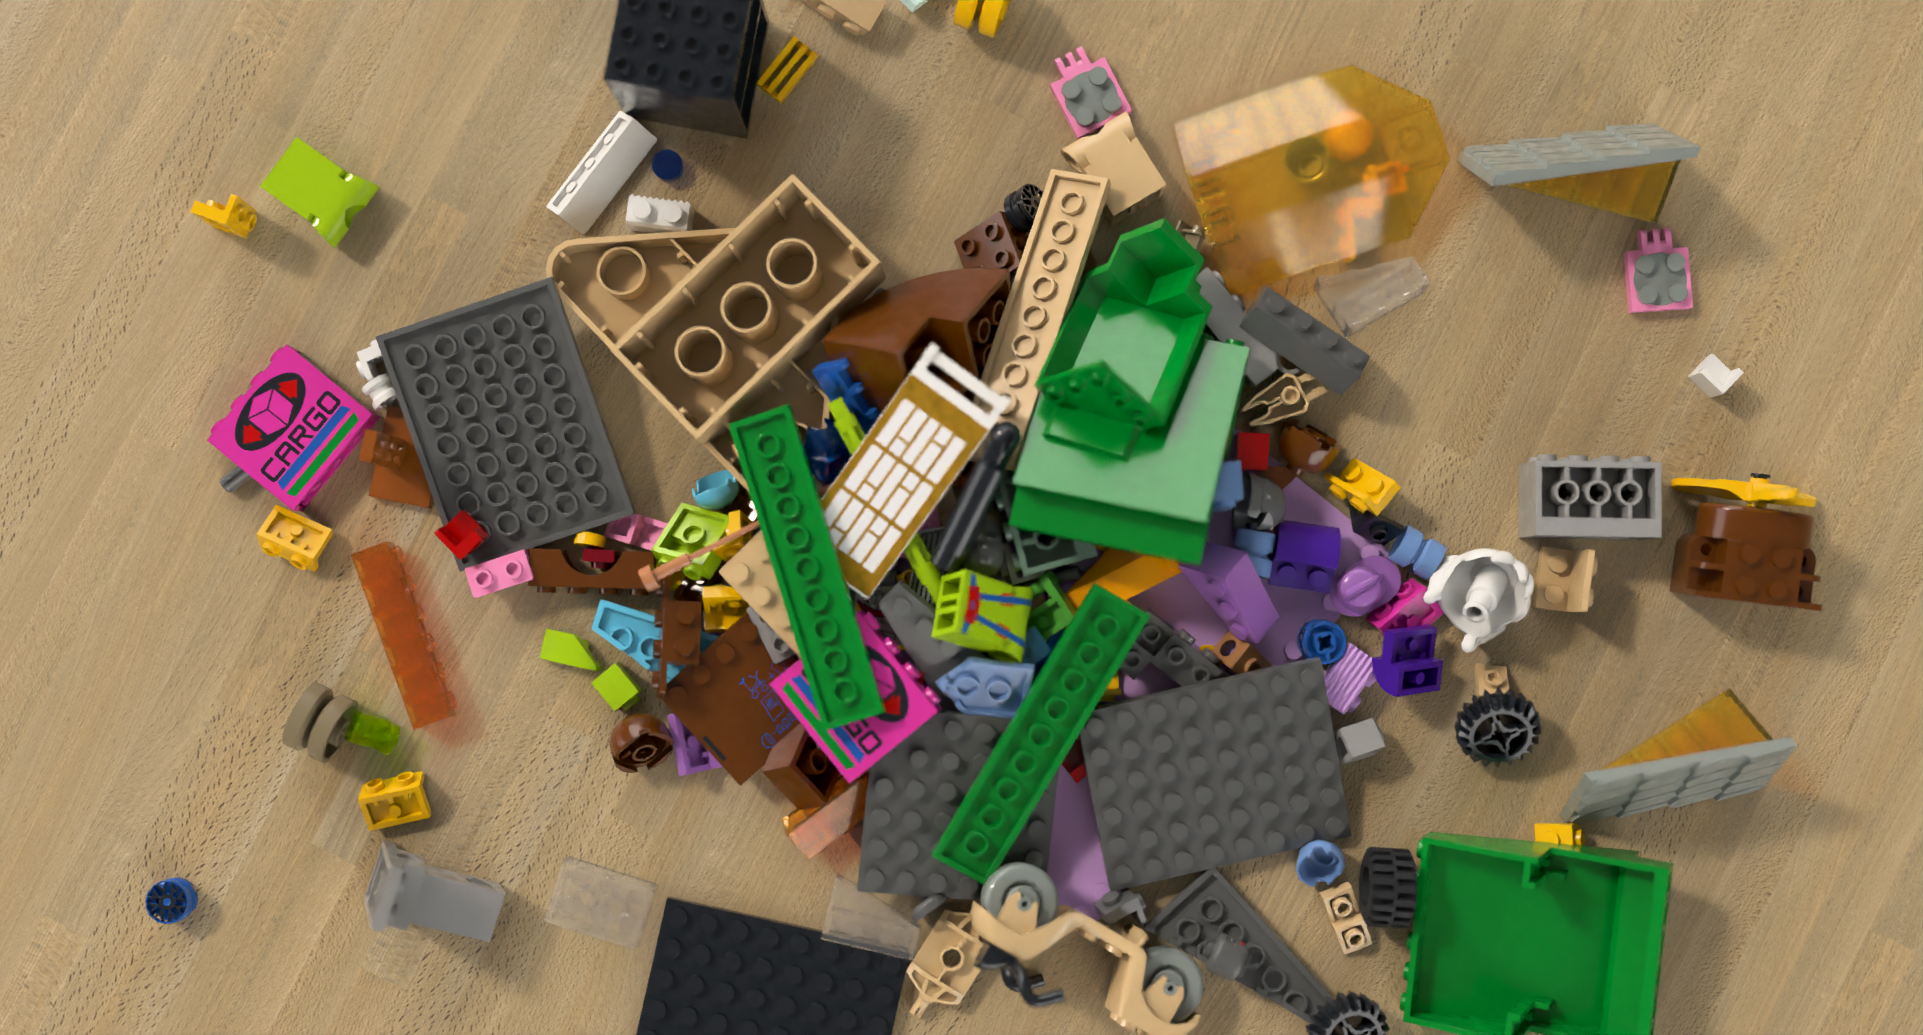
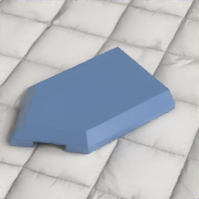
M971 657L936 680V684L943 692L948 694L955 702V706L963 714L1013 718L1032 686L1035 665Z

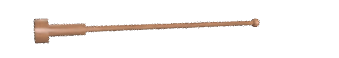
M833 483L819 489V496L827 493ZM757 520L690 555L685 553L655 569L650 564L639 569L638 574L648 592L660 588L661 579L691 565L692 560L760 527Z

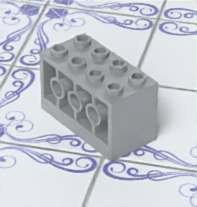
M1549 454L1530 457L1529 462L1519 465V538L1647 540L1662 538V462H1651L1650 456H1633L1631 459H1621V461H1619V456H1600V458H1592L1590 461H1588V455H1570L1569 458H1559V460H1557V455Z

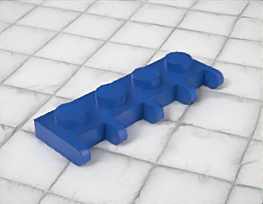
M842 358L818 364L812 372L829 400L833 402L842 397L849 412L855 414L867 436L877 422L876 417L880 415V411L877 407H869L861 393L865 388L861 381L854 382L846 369L850 365L848 359Z

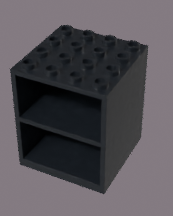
M618 0L603 80L624 112L634 119L747 139L757 90L756 83L759 79L769 26V18L763 0Z

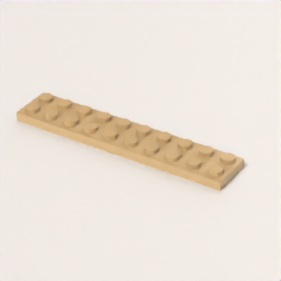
M1051 169L980 380L1001 397L1004 394L1011 399V402L993 427L1000 422L1009 421L1017 425L1021 431L1020 445L1014 450L1006 467L1008 470L1017 471L1041 393L1034 385L1073 303L1112 184L1109 178ZM977 394L975 395L973 404L989 415L994 407ZM991 429L969 461L976 462L977 459L981 458L990 439Z

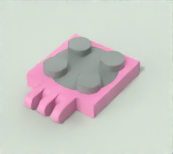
M1082 47L1075 49L1080 60L1076 62L1071 52L1065 54L1068 67H1065L1060 57L1054 60L1062 79L1050 84V89L1077 140L1102 129L1105 123L1125 111L1128 115L1132 113V109L1105 57L1090 63Z
M1670 228L1662 229L1661 241L1658 229H1650L1649 241L1647 239V231L1638 230V250L1623 253L1628 313L1693 308L1688 247L1673 248Z

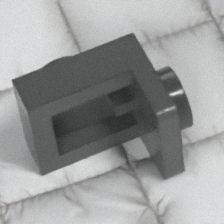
M1128 888L1107 892L1101 899L1093 903L1096 912L1108 925L1128 914H1131L1141 925L1147 922L1143 912L1147 909L1144 900L1139 893L1134 894Z

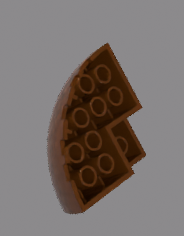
M966 268L943 271L908 280L872 296L849 312L822 340L828 362L842 358L848 359L850 365L846 369L854 382L861 381L865 388L861 393L869 407H877L880 411V415L876 417L877 420L931 343L940 347L942 354L980 381L1011 290L1009 270ZM933 362L927 367L928 371L973 403L976 395L973 391ZM968 460L952 482V485L962 487L976 462Z

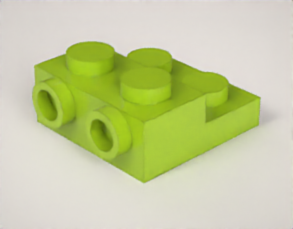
M681 502L651 549L658 562V566L685 553L690 555L726 537L729 515ZM712 550L692 560L691 565L680 571H683L688 578L694 581H699L701 577L711 579L723 559Z

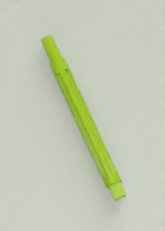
M840 397L827 405L836 420L834 424L851 456H853L866 435L855 414L849 412L844 400ZM917 531L903 551L922 585H926L937 606L941 583L940 576L942 574L938 567L930 561L931 554Z

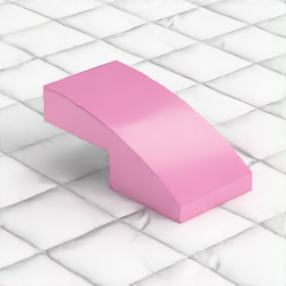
M633 514L609 522L604 536L651 550L668 523Z

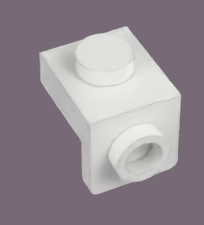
M377 340L370 342L371 347L357 352L360 360L356 362L357 369L361 377L367 379V381H371L379 376L375 365L384 362Z

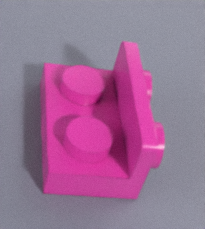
M1410 578L1401 584L1397 595L1387 603L1374 609L1366 619L1384 637V630L1431 625L1444 612L1437 602L1433 604L1425 603L1423 597L1428 591L1427 588Z

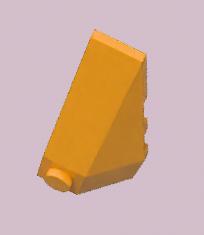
M1109 548L1074 583L1065 595L1077 611L1094 582L1127 600L1183 571L1178 567L1180 562Z

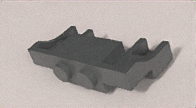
M1149 607L1146 608L1145 612L1149 613L1150 617L1119 667L1121 671L1135 680L1148 663L1151 662L1181 687L1233 675L1218 663L1220 658L1207 647L1201 650L1194 644L1196 639L1183 628L1180 631L1176 630Z

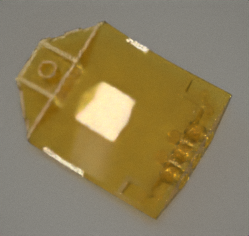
M1353 65L1293 81L1173 125L1185 173L1208 243L1221 276L1226 282V289L1231 296L1233 294L1240 295L1260 288L1263 284L1268 285L1353 255L1411 238L1444 170H1446L1451 160L1431 100Z

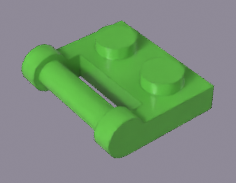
M1050 570L1041 574L1040 580L1029 586L1034 588L1032 600L1044 591H1047L1051 597L1031 611L1027 621V630L1033 626L1036 627L1044 640L1069 625L1076 613V610L1060 588L1057 577Z

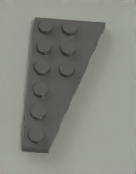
M900 580L880 600L879 607L919 672H924V680L927 685L939 696L941 708L943 710L959 711L955 706V702L948 694L937 686L936 680L971 657L995 659L988 655L987 652H980L932 638L936 609Z
M1216 868L1204 870L1143 926L1144 929L1158 935L1206 963V957L1202 956V952L1209 938L1215 940L1217 936L1225 933L1244 942L1248 946V954L1252 955L1251 961L1242 978L1237 976L1234 980L1311 1024L1313 1022L1310 1020L1309 1014L1318 1013L1316 1004L1324 1006L1327 1004L1326 996L1331 997Z

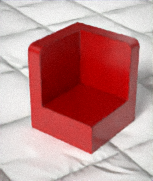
M1238 432L1235 434L1233 461H1241V470L1266 471L1268 469L1270 434Z
M461 510L444 527L434 532L459 560L468 557L490 536L466 510Z

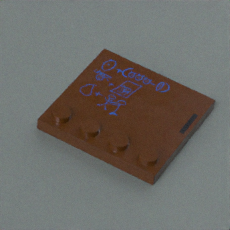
M746 612L700 653L698 666H685L666 684V694L661 700L741 786L765 764L772 747L800 724V721L770 685L771 682L796 663L797 659L792 655L779 663H774L758 634V628L753 624Z

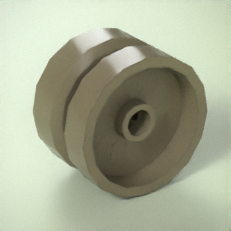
M313 683L301 695L291 711L282 735L283 744L296 751L307 748L309 757L321 763H327L340 749L354 723L358 710L357 701L345 695H338L333 699L332 689L320 683Z

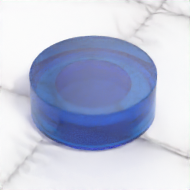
M664 149L654 156L652 169L659 179L671 182L681 176L684 164L677 152Z

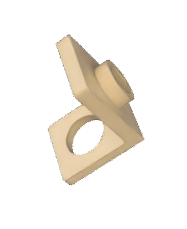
M1476 663L1474 670L1477 697L1484 696L1485 689L1490 694L1495 693L1497 687L1502 690V693L1509 690L1506 666Z

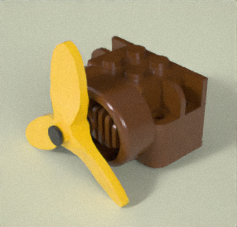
M1751 473L1750 476L1754 478H1750V482L1699 478H1674L1671 480V488L1675 490L1730 500L1747 501V506L1702 502L1698 505L1694 532L1681 535L1675 545L1670 592L1822 611V605L1811 603L1813 582H1820L1821 576L1814 575L1816 556L1811 550L1814 517L1805 513L1765 509L1767 504L1815 507L1816 497L1800 493L1799 488L1770 484V480L1767 478H1770L1771 475Z

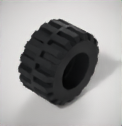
M1369 847L1362 859L1359 878V902L1363 920L1367 926L1406 929L1413 919L1417 899V873L1413 856L1409 849Z

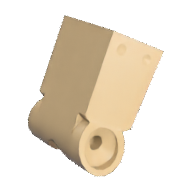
M1126 111L1105 123L1098 134L1082 137L1060 150L1063 158L1077 173L1109 178L1112 184L1103 213L1111 226L1164 195L1167 184L1139 140L1135 137L1130 117Z

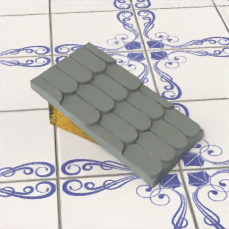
M1655 124L1606 126L1605 130L1565 132L1562 133L1561 137L1510 139L1508 144L1466 146L1464 151H1459L1456 161L1491 186L1506 185L1657 224L1680 161L1682 159L1696 158L1701 146Z
M1729 688L1602 769L1584 773L1561 811L1560 816L1565 823L1580 825L1616 815L1619 819L1667 805L1671 808H1677L1710 798L1720 801L1761 790L1798 745L1791 737L1773 739Z

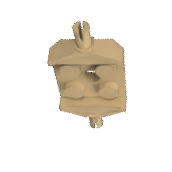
M944 908L932 931L911 964L908 965L906 971L919 990V997L911 1010H909L912 1015L917 1011L915 1017L920 1019L929 1003L932 1004L933 1001L949 1005H959L981 969L974 966V961L985 939L974 931L971 924V911ZM954 949L960 953L961 960L957 965L949 966L945 964L943 955L947 950Z

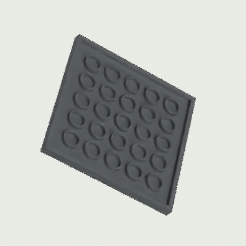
M939 710L869 767L857 892L929 897L934 893H942L948 898L981 899L982 883L932 857V851L1012 718ZM1059 768L1000 866L1011 862H1025L1047 873Z

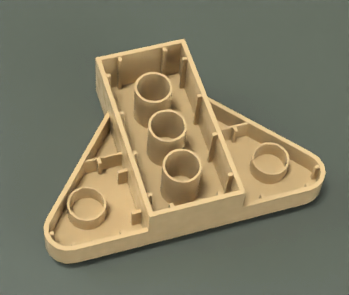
M791 174L735 228L577 238L564 241L554 248L547 260L546 275L547 278L554 277L561 299L748 492V486L739 458L732 447L734 445L728 424L787 404L792 407L817 490L827 486L834 416L827 405L831 401L821 388L812 370L818 364L828 362L822 341L825 336L849 312L864 301L886 279V275L881 262L794 174ZM825 494L819 496L820 500H822Z

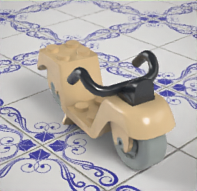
M1025 862L1004 864L983 885L980 899L981 906L973 901L971 924L974 931L985 939L974 961V966L981 970L1000 968L1005 986L1012 991L1020 992L1023 1001L1027 1005L1041 1008L1065 1001L1061 988L1036 995L1032 989L1045 985L1043 976L1040 973L1028 977L1023 964L1018 959L1023 961L1033 959L1074 930L1092 942H1095L1097 937L1100 938L1097 944L1116 955L1105 1007L1112 1012L1109 1016L1110 1018L1132 1032L1137 1027L1136 1033L1139 1035H1186L1197 1026L1201 1015L1196 1013L1195 1009L1202 997L1203 978L1196 962L1188 954L1172 946L1156 945L1143 950L1141 946L1148 938L1146 931L1133 924H1126L1122 935H1119L1068 905H1059L1056 885L1051 877L1042 869Z

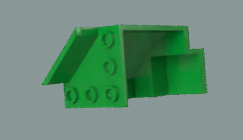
M1165 218L1120 235L1108 263L1086 271L1069 312L1034 385L1044 394L1046 399L1055 404L1042 435L1129 461L1141 431L1165 424L1213 308L1199 293L1202 286L1196 281L1205 258Z

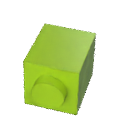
M620 662L614 663L591 682L614 712L622 708L627 712L640 701L638 695L643 692V689Z

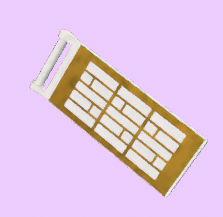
M931 343L915 368L821 500L847 586L865 599H868L873 594L1011 402V399L1003 394L1001 397L940 352L941 348L934 343ZM933 362L992 405L994 408L988 415L928 371L927 367Z

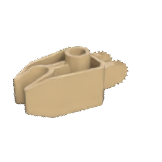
M1286 373L1252 397L1239 412L1242 414L1257 406L1262 409L1266 408L1263 410V416L1248 423L1247 427L1267 426L1302 415L1307 411L1309 401L1323 395L1327 390L1325 386H1319L1305 395L1300 384L1315 378L1308 373L1297 378L1295 375Z

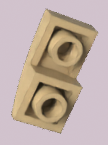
M1349 882L1319 893L1344 955L1373 944Z

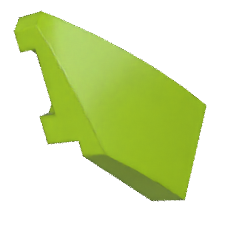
M546 628L540 659L601 671V665L594 660L589 650L590 644L586 639H580L579 635Z

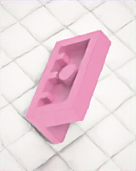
M525 549L464 569L472 595L475 598L533 580L534 578L529 563V550Z

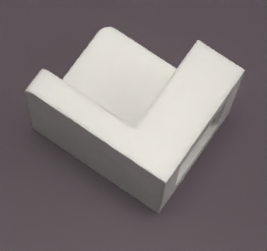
M1710 354L1688 378L1709 398L1724 394L1744 372L1740 368L1730 370L1714 354Z

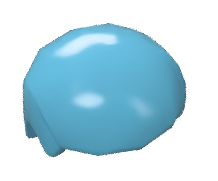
M728 470L718 471L699 479L696 482L697 492L692 488L695 503L701 508L710 510L727 507L736 499L739 493L738 480Z

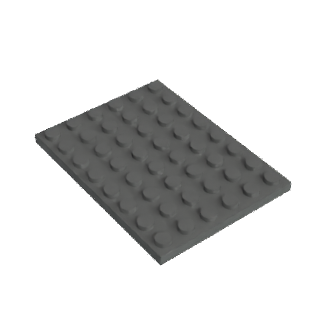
M554 277L519 287L375 337L443 527L461 510H466L490 535L468 557L459 560L454 555L460 572L465 571V568L523 549L528 550L529 548H534L636 513Z
M1319 657L1098 705L1094 708L1079 733L1110 891L1302 848L1307 843L1315 840L1329 842L1351 837L1324 673Z

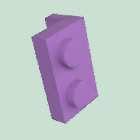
M674 713L667 715L674 742L673 747L679 776L723 767Z

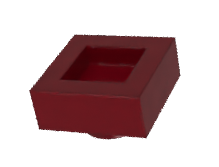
M583 549L582 561L591 562V568L610 569V563L616 564L619 560V551Z

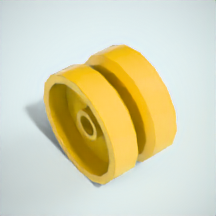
M958 0L953 24L969 29L974 25L978 14L981 13L978 22L979 34L995 38L1001 22L1006 16L1011 0Z

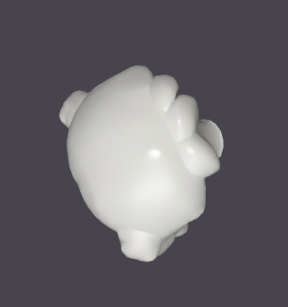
M1480 548L1461 555L1444 556L1438 568L1430 577L1428 591L1424 594L1423 599L1427 604H1433L1438 601L1440 608L1453 625L1465 634L1461 643L1462 650L1469 653L1474 651L1479 644H1484L1501 634L1507 624L1511 622L1517 623L1527 615L1531 604L1534 578L1529 573L1526 565L1514 559L1510 552Z

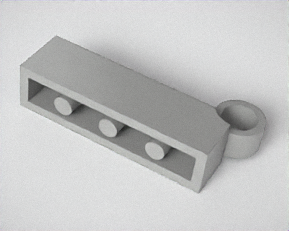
M1207 267L1198 274L1196 281L1202 286L1199 293L1213 306L1204 330L1208 335L1214 337L1213 341L1226 343V339H1234L1244 342V347L1250 348L1245 382L1251 389L1275 371L1283 376L1286 373L1295 375L1302 370L1298 366L1293 370L1283 368L1280 364L1279 353L1239 327L1246 315L1243 311L1245 306L1237 295L1233 294L1231 296L1224 287L1226 285L1225 280L1216 270L1212 272Z

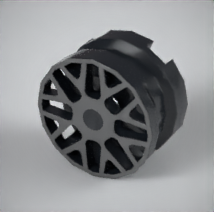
M1025 184L1017 191L1007 195L1004 200V211L1007 219L1015 229L1022 233L1031 231L1043 195V191L1036 185Z

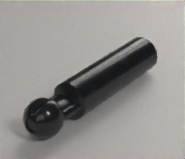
M1003 421L991 429L990 439L980 459H977L930 557V561L936 566L952 573L959 572L1004 479L1008 462L1014 450L1020 445L1021 431L1017 425L1009 421Z

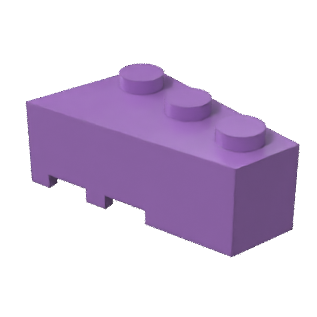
M1206 541L1201 567L1185 563L1178 564V567L1237 639H1246L1259 643L1279 618L1247 552Z

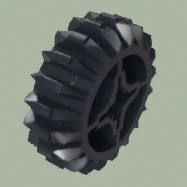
M1497 687L1495 693L1490 694L1485 689L1484 696L1480 698L1473 694V703L1463 702V711L1457 712L1458 721L1455 722L1454 728L1457 734V743L1460 744L1466 756L1470 755L1474 763L1481 760L1482 764L1486 767L1491 762H1494V765L1499 768L1501 762H1507L1511 766L1513 759L1518 758L1523 761V753H1532V745L1539 744L1538 735L1542 733L1541 718L1533 702L1526 700L1522 692L1515 695L1514 691L1510 688L1505 693H1502V690ZM1495 723H1498L1501 732L1497 731Z
M1350 990L1346 996L1343 993L1337 992L1335 1000L1326 996L1327 1004L1324 1006L1316 1004L1318 1013L1309 1014L1310 1020L1313 1023L1305 1026L1308 1035H1386L1385 1033L1390 1030L1385 1022L1387 1019L1385 1013L1379 1008V1005L1362 993L1357 995Z

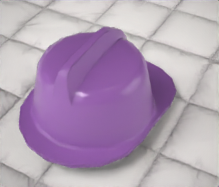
M1369 556L1347 567L1337 574L1332 581L1330 598L1333 606L1342 614L1359 617L1387 603L1397 595L1401 586V575L1398 567L1383 556Z

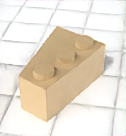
M798 0L817 10L821 15L843 24L842 27L857 36L870 32L887 0Z

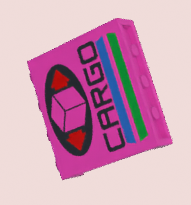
M286 344L284 348L281 347L273 353L270 358L271 363L265 371H260L253 377L250 383L251 387L245 395H240L234 400L230 407L232 410L225 419H220L214 424L211 429L212 434L207 441L291 510L303 512L361 442L365 429L370 430L380 419V416L371 409L362 406L300 355L301 352L298 349Z
M863 610L856 612L886 712L823 731L801 658L770 683L772 688L849 784L942 709L938 704L941 700L937 693L930 686L925 688L923 684L918 682L917 679L921 675L911 662L905 663L898 655L901 650L895 641L890 637L885 639L878 630L881 627L878 620L870 612L865 614Z

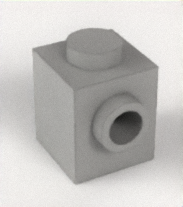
M1373 718L1340 728L1334 733L1337 755L1342 766L1373 756L1385 747L1383 732L1379 726H1376Z

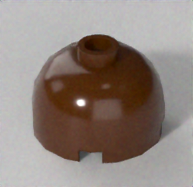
M1288 418L1278 438L1280 455L1288 462L1286 468L1298 475H1303L1304 471L1312 474L1320 473L1329 468L1340 453L1342 446H1335L1337 441L1314 426L1307 424L1306 427L1301 428L1297 426L1300 420Z
M638 713L626 716L614 727L610 736L609 746L616 768L622 772L637 773V767L647 765L648 770L663 763L672 754L673 747L671 744L674 742L668 727L662 720L652 714Z

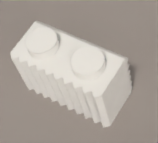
M631 194L628 199L626 224L630 230L649 233L692 231L695 211L688 201L685 203L682 200L677 202L676 199L674 201L670 199L665 201L664 198L661 200L657 197L653 199L651 196L646 198L645 195L641 198L639 194L636 197Z

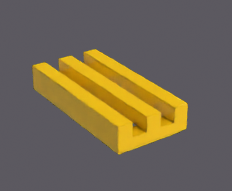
M793 36L757 81V86L782 104L818 59V54L811 51L807 45L802 44L798 38ZM797 48L798 51L794 54V56L790 59V61L786 64V66L782 69V71L778 74V76L774 79L770 86H768L767 83L770 81V79L774 76V74L778 71V69L782 66V64L786 61V59L790 56L794 49ZM804 54L808 56L778 94L775 91L802 56Z

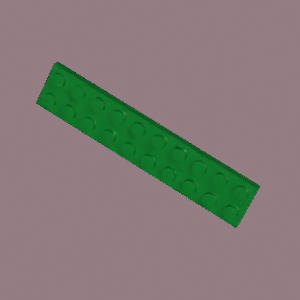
M787 404L728 424L823 731L886 712L791 405Z
M1093 583L932 851V857L985 885L989 877L997 871L1148 621L1149 613L1099 584Z

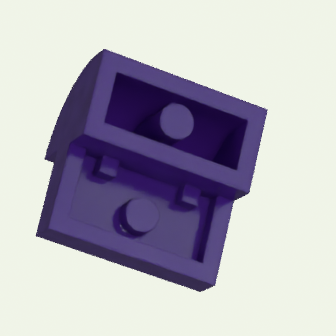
M1289 520L1279 523L1275 531L1277 539L1275 550H1273L1272 568L1268 584L1330 594L1334 572L1338 568L1340 529Z
M1427 624L1384 630L1382 656L1372 657V667L1378 684L1385 692L1395 697L1440 690L1443 660L1434 657L1437 627Z

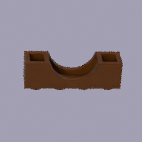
M529 548V563L534 578L528 581V586H537V592L556 593V587H568V593L587 594V588H599V594L618 595V589H630V595L648 596L649 592L643 585L638 570L649 564L655 569L656 558L652 552L623 551L619 560L611 569L601 574L588 575L573 565L566 550Z

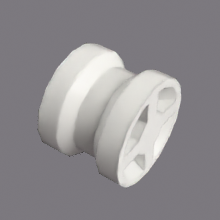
M387 373L377 376L362 388L364 395L372 399V406L375 411L383 410L398 400Z

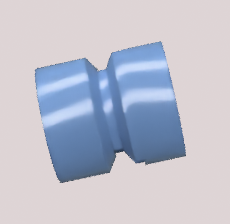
M1406 525L1404 532L1394 541L1387 558L1401 567L1410 565V571L1426 581L1438 568L1447 547L1435 539L1424 540V534L1421 531Z
M1237 529L1235 546L1240 551L1247 552L1259 578L1270 579L1272 561L1267 555L1272 554L1273 550H1275L1277 535L1255 530Z

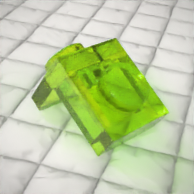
M355 710L344 739L350 743L376 749L380 753L389 756L399 741L401 727L388 718Z

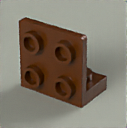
M999 211L956 239L954 244L964 269H1008L1010 275L1018 270L1028 235L1027 232L1022 233L1015 229L1007 219L1005 212Z

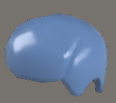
M1315 840L1301 848L1295 871L1299 880L1310 887H1314L1320 881L1330 885L1338 876L1343 874L1346 859L1340 847L1325 840Z

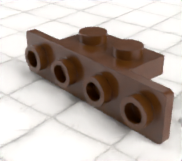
M671 575L660 580L661 587L656 589L655 592L656 597L661 598L660 609H655L654 628H660L659 640H654L653 659H658V671H652L651 689L657 690V699H663L666 694L667 665L698 666L700 658L702 602L670 600Z

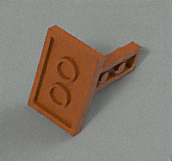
M388 406L382 433L365 429L359 461L375 465L368 496L432 509L434 499L401 408Z

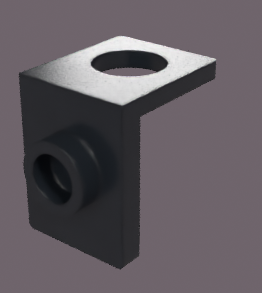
M1348 503L1354 533L1385 546L1404 532L1403 525L1380 514L1376 516L1366 510L1361 516H1358V510Z

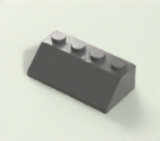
M1266 284L1261 286L1239 326L1340 395L1361 376L1370 358L1358 346Z

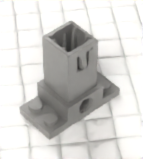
M383 840L364 896V903L370 929L384 932L385 926H390L407 931L409 923L490 942L505 892L500 883L426 865L422 855L398 850L396 843Z

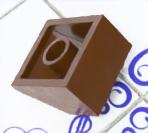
M801 723L772 747L761 771L798 810L827 805L840 774L837 767Z

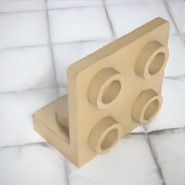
M1545 546L1540 547L1532 607L1567 613L1587 612L1594 598V591L1590 588L1591 580L1598 568L1595 550L1572 551Z

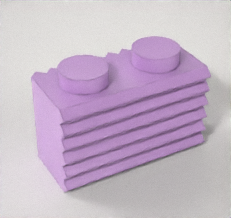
M1346 642L1343 655L1337 661L1329 664L1323 672L1329 706L1343 715L1347 711L1352 713L1357 708L1362 699L1358 696L1365 686L1371 687L1376 681L1372 667V658L1350 642Z

